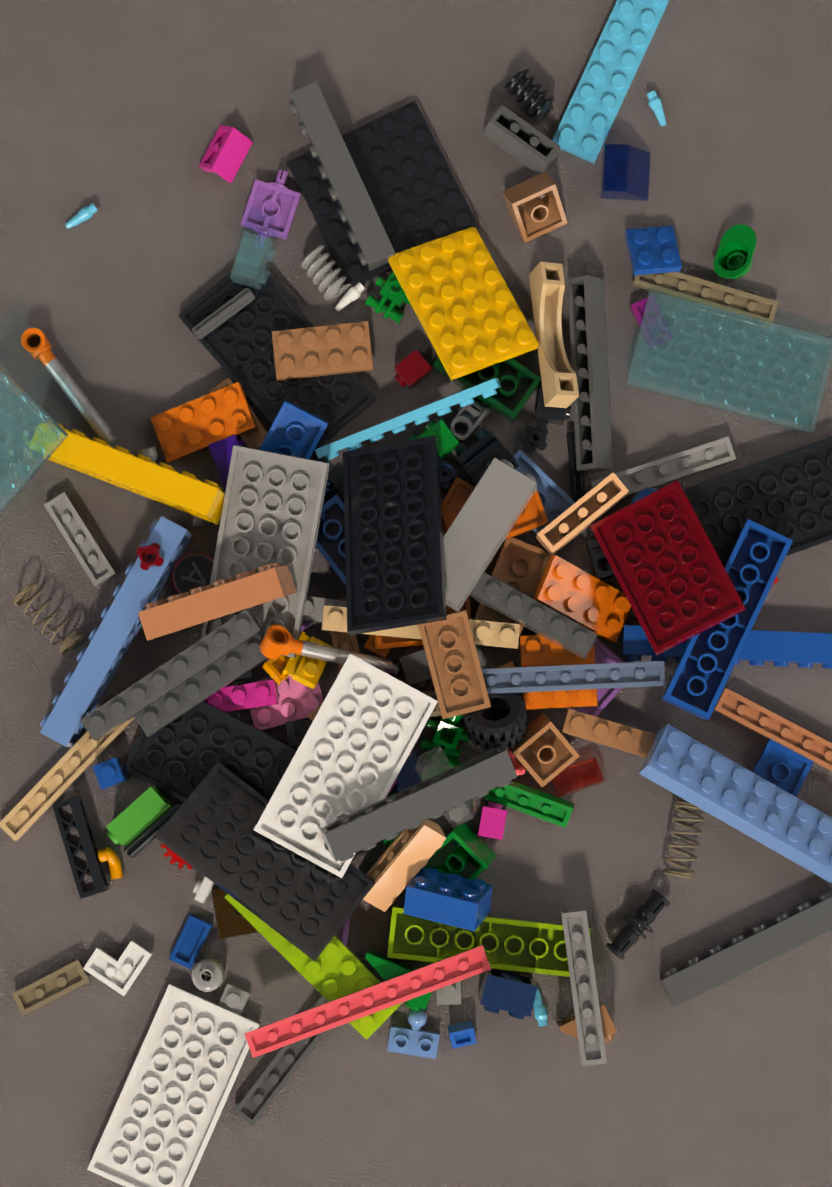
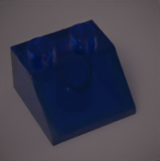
M605 143L602 154L600 198L648 201L651 153L631 145Z

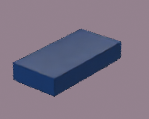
M190 914L169 959L192 969L213 924Z

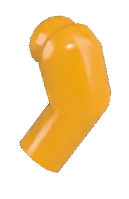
M111 847L99 849L97 851L99 861H108L111 880L123 878L119 856Z

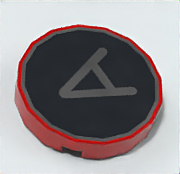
M191 553L183 556L177 561L172 572V582L176 591L182 594L189 590L209 585L214 560L203 553Z

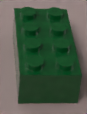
M439 357L435 361L433 370L463 390L498 378L501 387L496 389L497 394L485 399L482 395L475 398L512 423H514L541 382L539 376L512 358L451 380Z

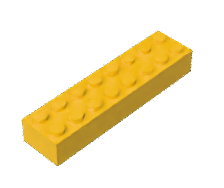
M50 420L49 424L40 421L29 448L42 458L218 525L222 515L225 494L223 493L224 489L218 487L217 483L207 479L201 482L195 475L186 471H182L179 474L178 471L174 470V467L160 462L158 466V464L151 461L152 459L144 455L138 454L136 457L123 447L116 445L113 448L107 445L106 441L96 437L92 440L86 437L84 433L75 429H71L70 432L63 428V425Z

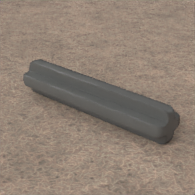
M245 288L192 328L195 336L199 340L203 339L255 300L253 292L249 288Z

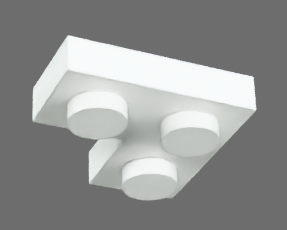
M132 940L119 960H116L98 947L83 969L125 996L152 956V953Z

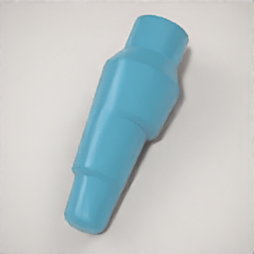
M655 90L647 93L648 104L651 110L654 111L660 126H665L666 119L661 99L657 96Z
M91 203L88 206L82 207L74 217L65 223L66 228L70 229L92 218L93 214L98 211L95 204Z
M537 989L533 1006L538 1026L541 1027L548 1025V1013L543 1005L540 990Z

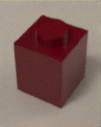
M416 349L394 367L396 375L393 377L402 388L406 386L411 390L432 372V367Z

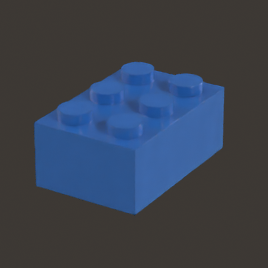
M423 868L406 886L404 914L475 931L490 913L493 885L486 884L485 881L480 879L470 880L462 878L459 874H445L434 868Z

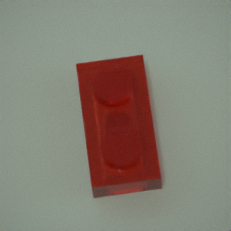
M596 757L565 768L551 781L557 797L561 798L603 783L604 778Z

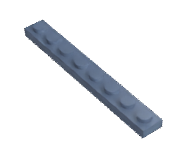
M664 661L481 669L488 694L665 686Z

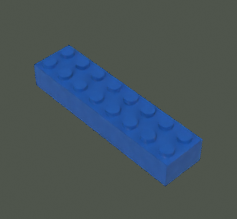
M749 519L743 524L724 564V568L746 610L689 639L661 700L705 721L710 719L793 540Z

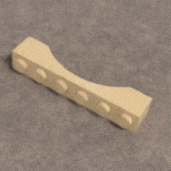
M540 262L529 274L536 339L539 343L537 349L544 406L567 408L579 397L577 376L567 359L562 338V302L565 289L563 266L559 263Z

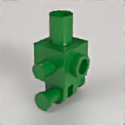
M392 272L388 280L379 276L375 283L382 288L380 291L381 301L371 294L365 305L376 309L375 312L377 314L380 312L384 313V318H391L399 325L405 314L399 313L395 308L401 310L405 302L409 305L411 304L395 273Z
M462 715L442 719L439 716L437 721L428 719L425 728L433 730L432 741L423 737L419 748L429 750L432 755H435L437 752L440 755L458 760L461 751L455 749L458 741L468 742L469 740L467 733L463 731L464 719L461 718Z

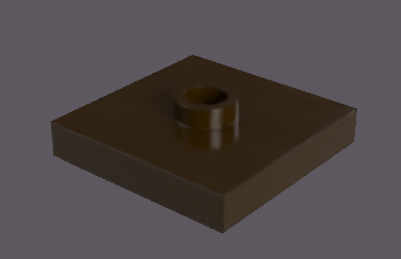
M221 888L211 890L219 939L258 932L225 898L227 895L225 891Z

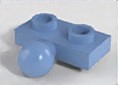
M422 1008L419 1009V1012L411 1009L408 1013V1022L411 1028L391 1025L387 1051L436 1059L440 1032L422 1030L421 1027L427 1021L426 1012Z

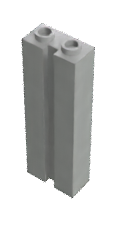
M496 458L493 459L443 537L446 605L457 612L461 609L537 490V482H535V478L524 471L522 473L513 469L514 466L505 459H501V461Z

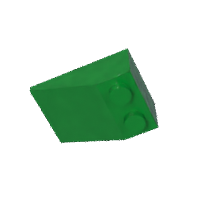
M462 821L446 836L443 845L435 851L423 868H434L441 873L459 874L462 878L473 880L492 863L497 855Z
M367 950L365 958L385 981L416 970ZM432 992L405 1001V1006L418 1012L420 1008L425 1010Z

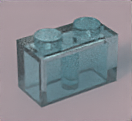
M244 231L230 275L232 282L260 290L262 284H266L269 276V270H266L268 262L273 261L276 252L272 239Z

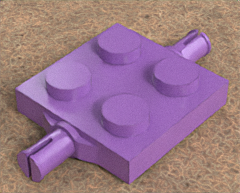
M278 170L275 183H266L255 179L241 221V227L258 233L254 245L255 248L259 247V249L263 250L267 237H277L283 240L288 238L301 199V193L289 190L284 186L288 175L286 171Z

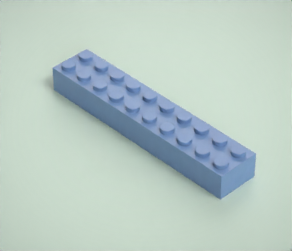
M163 516L159 520H154L149 529L151 533L147 542L143 541L140 545L145 547L151 546L152 543L159 544L160 556L164 559L163 565L160 567L152 566L148 570H143L140 567L141 561L139 556L135 563L131 562L125 572L126 580L123 585L119 584L113 593L115 599L112 605H107L101 614L103 621L99 628L95 627L89 636L91 641L87 649L83 648L76 660L79 663L75 671L71 670L64 681L67 684L62 693L60 691L57 693L52 702V705H54L50 714L47 713L40 723L42 727L40 733L65 747L72 748L77 743L85 729L81 719L96 709L142 627L138 612L146 610L144 605L156 602L192 537L187 529Z
M669 724L657 733L639 771L640 775L832 883V817Z

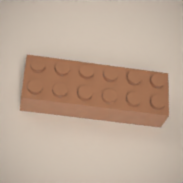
M279 562L259 567V573L255 569L235 575L236 580H234V577L213 582L214 588L209 584L144 605L146 610L138 612L147 641L297 593L288 564L280 566Z

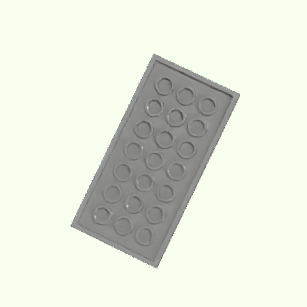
M233 445L210 584L214 588L213 582L234 577V580H236L235 575L255 569L259 573V567L279 562L280 566L288 564L297 593L248 608L247 610L251 612L263 630L259 633L261 639H263L268 628L272 625L285 627L293 635L294 639H299L330 463ZM242 611L203 623L201 639ZM289 653L288 657L293 658L297 656V654Z

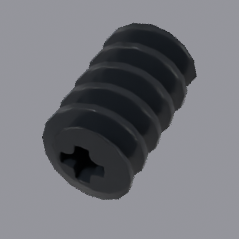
M527 68L515 74L506 83L504 88H509L510 95L516 94V102L523 101L521 107L523 109L529 108L528 115H535L534 121L538 123L553 110L554 106L552 103L555 97L545 98L548 90L539 91L542 86L541 82L536 85L532 84L536 77L533 75L527 78L526 76L529 72Z

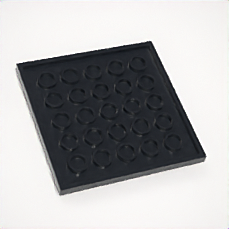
M416 101L408 103L342 135L395 253L470 227L478 229L479 226ZM309 151L288 161L287 165L338 268L341 269L342 276L347 277L345 280L346 284L351 283L349 288L355 286L358 282L364 284L391 271L392 268L389 263L369 271L367 264L362 266L357 255L360 249L357 243L352 244L347 233L351 229L347 221L342 222L337 211L341 207L337 200H332L328 191V187H331L328 179L323 180L319 172L318 166L321 164L318 157L313 158Z

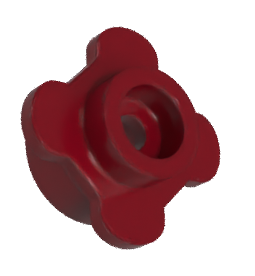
M152 543L151 546L138 547L136 554L140 558L141 569L148 570L152 566L160 567L163 565L164 559L160 556L159 544Z

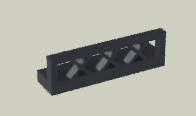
M76 796L53 804L52 807L80 899L108 891V883L98 858V850L82 797ZM70 805L73 814L71 822L62 818L59 808ZM64 823L69 825L67 830L65 829ZM72 827L77 829L80 837L78 846L69 842L68 834ZM71 846L76 849L74 853H72ZM79 851L85 854L87 861L85 869L77 866L75 863V857ZM78 870L83 872L81 877L79 876ZM86 874L92 877L95 887L94 890L84 892L82 881Z

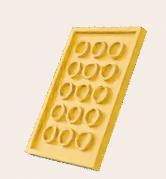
M470 227L401 251L388 259L393 272L451 380L538 348L539 343L475 227Z

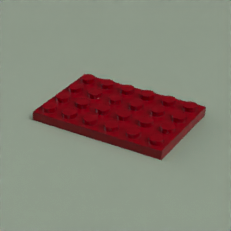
M678 480L590 525L656 655L746 610Z

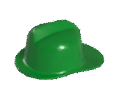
M737 224L730 227L724 233L713 262L714 271L718 276L737 280V278L746 275L750 271L757 242L756 234L751 227L745 224Z

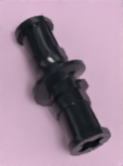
M654 889L651 891L652 895L644 905L640 906L634 916L628 913L625 914L624 918L628 924L619 931L620 933L611 944L608 943L606 945L619 959L623 960L625 958L624 954L638 941L639 936L644 940L647 938L644 930L653 933L649 924L654 922L657 918L656 916L665 906H669L670 902Z

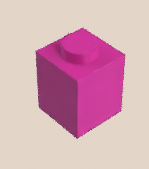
M488 802V807L482 806L478 836L503 839L507 810H502L503 805Z

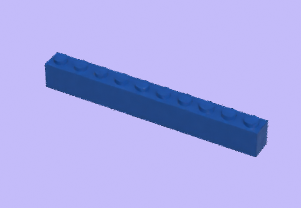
M624 625L622 627L621 656H627V661H642V657H651V661L666 662V658H676V663H678L689 639L656 655L641 626ZM751 630L735 665H739V661H749V666H764V662H773L774 667H788V663H798V668H813V664H822L823 669H832V633Z

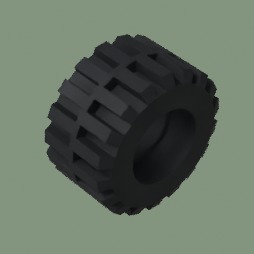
M488 694L491 707L464 714L467 737L469 741L472 740V744L475 747L480 746V750H491L498 746L505 749L510 747L512 749L526 735V707L519 694ZM492 717H502V718H504V719L498 720V721H490V720H487V719L492 718Z

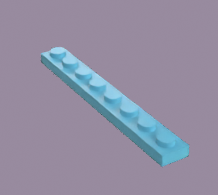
M494 378L317 448L315 451L318 459L325 457L326 460L338 457L340 456L339 451L345 448L348 451L356 450L362 447L361 442L370 439L371 443L385 438L383 433L391 430L393 434L399 433L407 429L406 424L414 421L415 425H419L429 421L428 416L436 412L438 417L452 412L451 406L460 404L461 408L474 403L473 398L482 395L484 399L497 394L496 389L501 387L499 379Z

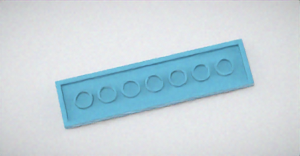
M670 0L616 1L552 140L560 146L561 150L595 164Z

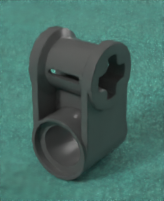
M474 399V403L460 409L450 426V431L458 442H464L469 439L475 429L491 410L489 406L484 407ZM458 424H463L467 427L468 431L465 434H459L455 431L454 427Z

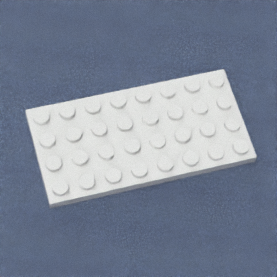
M350 654L255 826L254 831L342 878L353 857L346 861H335L330 855L320 828L386 798L438 701Z
M169 984L87 1170L125 1187H189L248 1053L249 1045L245 1033L259 1028L260 1023Z

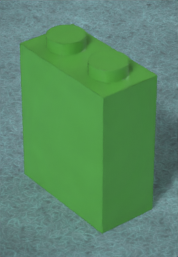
M151 786L106 826L109 830L107 835L116 845L118 843L128 845L165 812L172 803L157 787Z

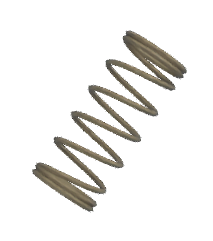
M32 582L14 597L13 603L15 606L27 604L24 609L25 616L36 613L32 625L36 626L46 622L41 630V634L48 635L54 632L50 639L51 645L64 641L58 651L60 655H64L81 641L84 634L78 632L73 635L78 630L76 628L63 639L52 643L57 632L70 618H67L55 629L43 633L47 624L61 609H58L47 619L35 624L34 621L39 613L52 599H49L37 610L26 614L25 612L32 601L43 592V589H41L35 596L25 601L38 588L37 582Z
M676 800L675 809L698 818H674L672 821L698 832H670V835L695 845L670 844L667 847L693 858H666L665 860L668 863L690 871H676L664 868L663 873L693 879V876H695L693 869L670 860L694 861L697 860V857L672 847H699V843L675 834H701L702 831L675 820L703 821L705 819L702 816L678 807L702 809L689 802Z

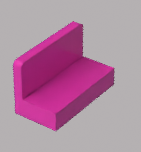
M220 125L199 167L206 172L216 173L226 182L232 183L253 142L234 127Z

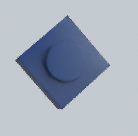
M472 1020L447 1026L452 1049L477 1044Z

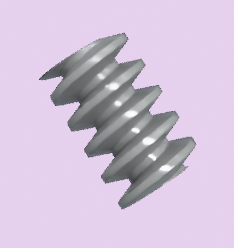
M321 245L304 258L301 267L304 270L308 269V277H314L312 282L314 285H319V292H325L324 299L331 300L343 294L351 286V283L343 285L347 277L342 276L338 278L337 275L341 269H332L336 262L334 260L326 261L330 254L325 253L322 255L321 252L324 246Z

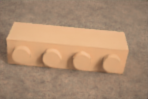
M614 472L611 473L537 533L536 538L551 556L554 555L627 496L629 490Z
M426 819L415 829L407 828L403 830L366 874L375 884L363 900L384 912L390 905L394 904L399 894L413 880L419 870L425 867L435 851L443 845L446 836L441 827L430 819Z

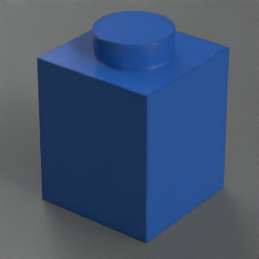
M115 757L92 766L101 790H106L128 781L125 771L122 770L123 766L120 758Z

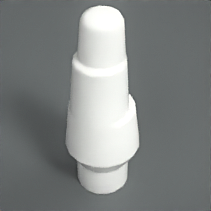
M358 282L355 286L349 288L335 309L340 312L352 301L354 302L360 297L365 287Z

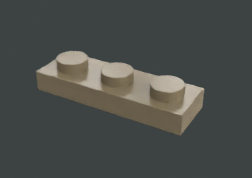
M78 959L12 993L22 1016L90 982L87 972L83 969L84 966L81 960Z

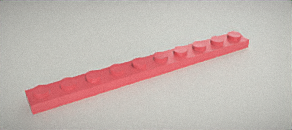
M483 945L249 1031L245 1033V1037L254 1058L491 970Z

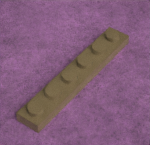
M680 272L635 275L632 285L767 326L772 325L778 306V301Z

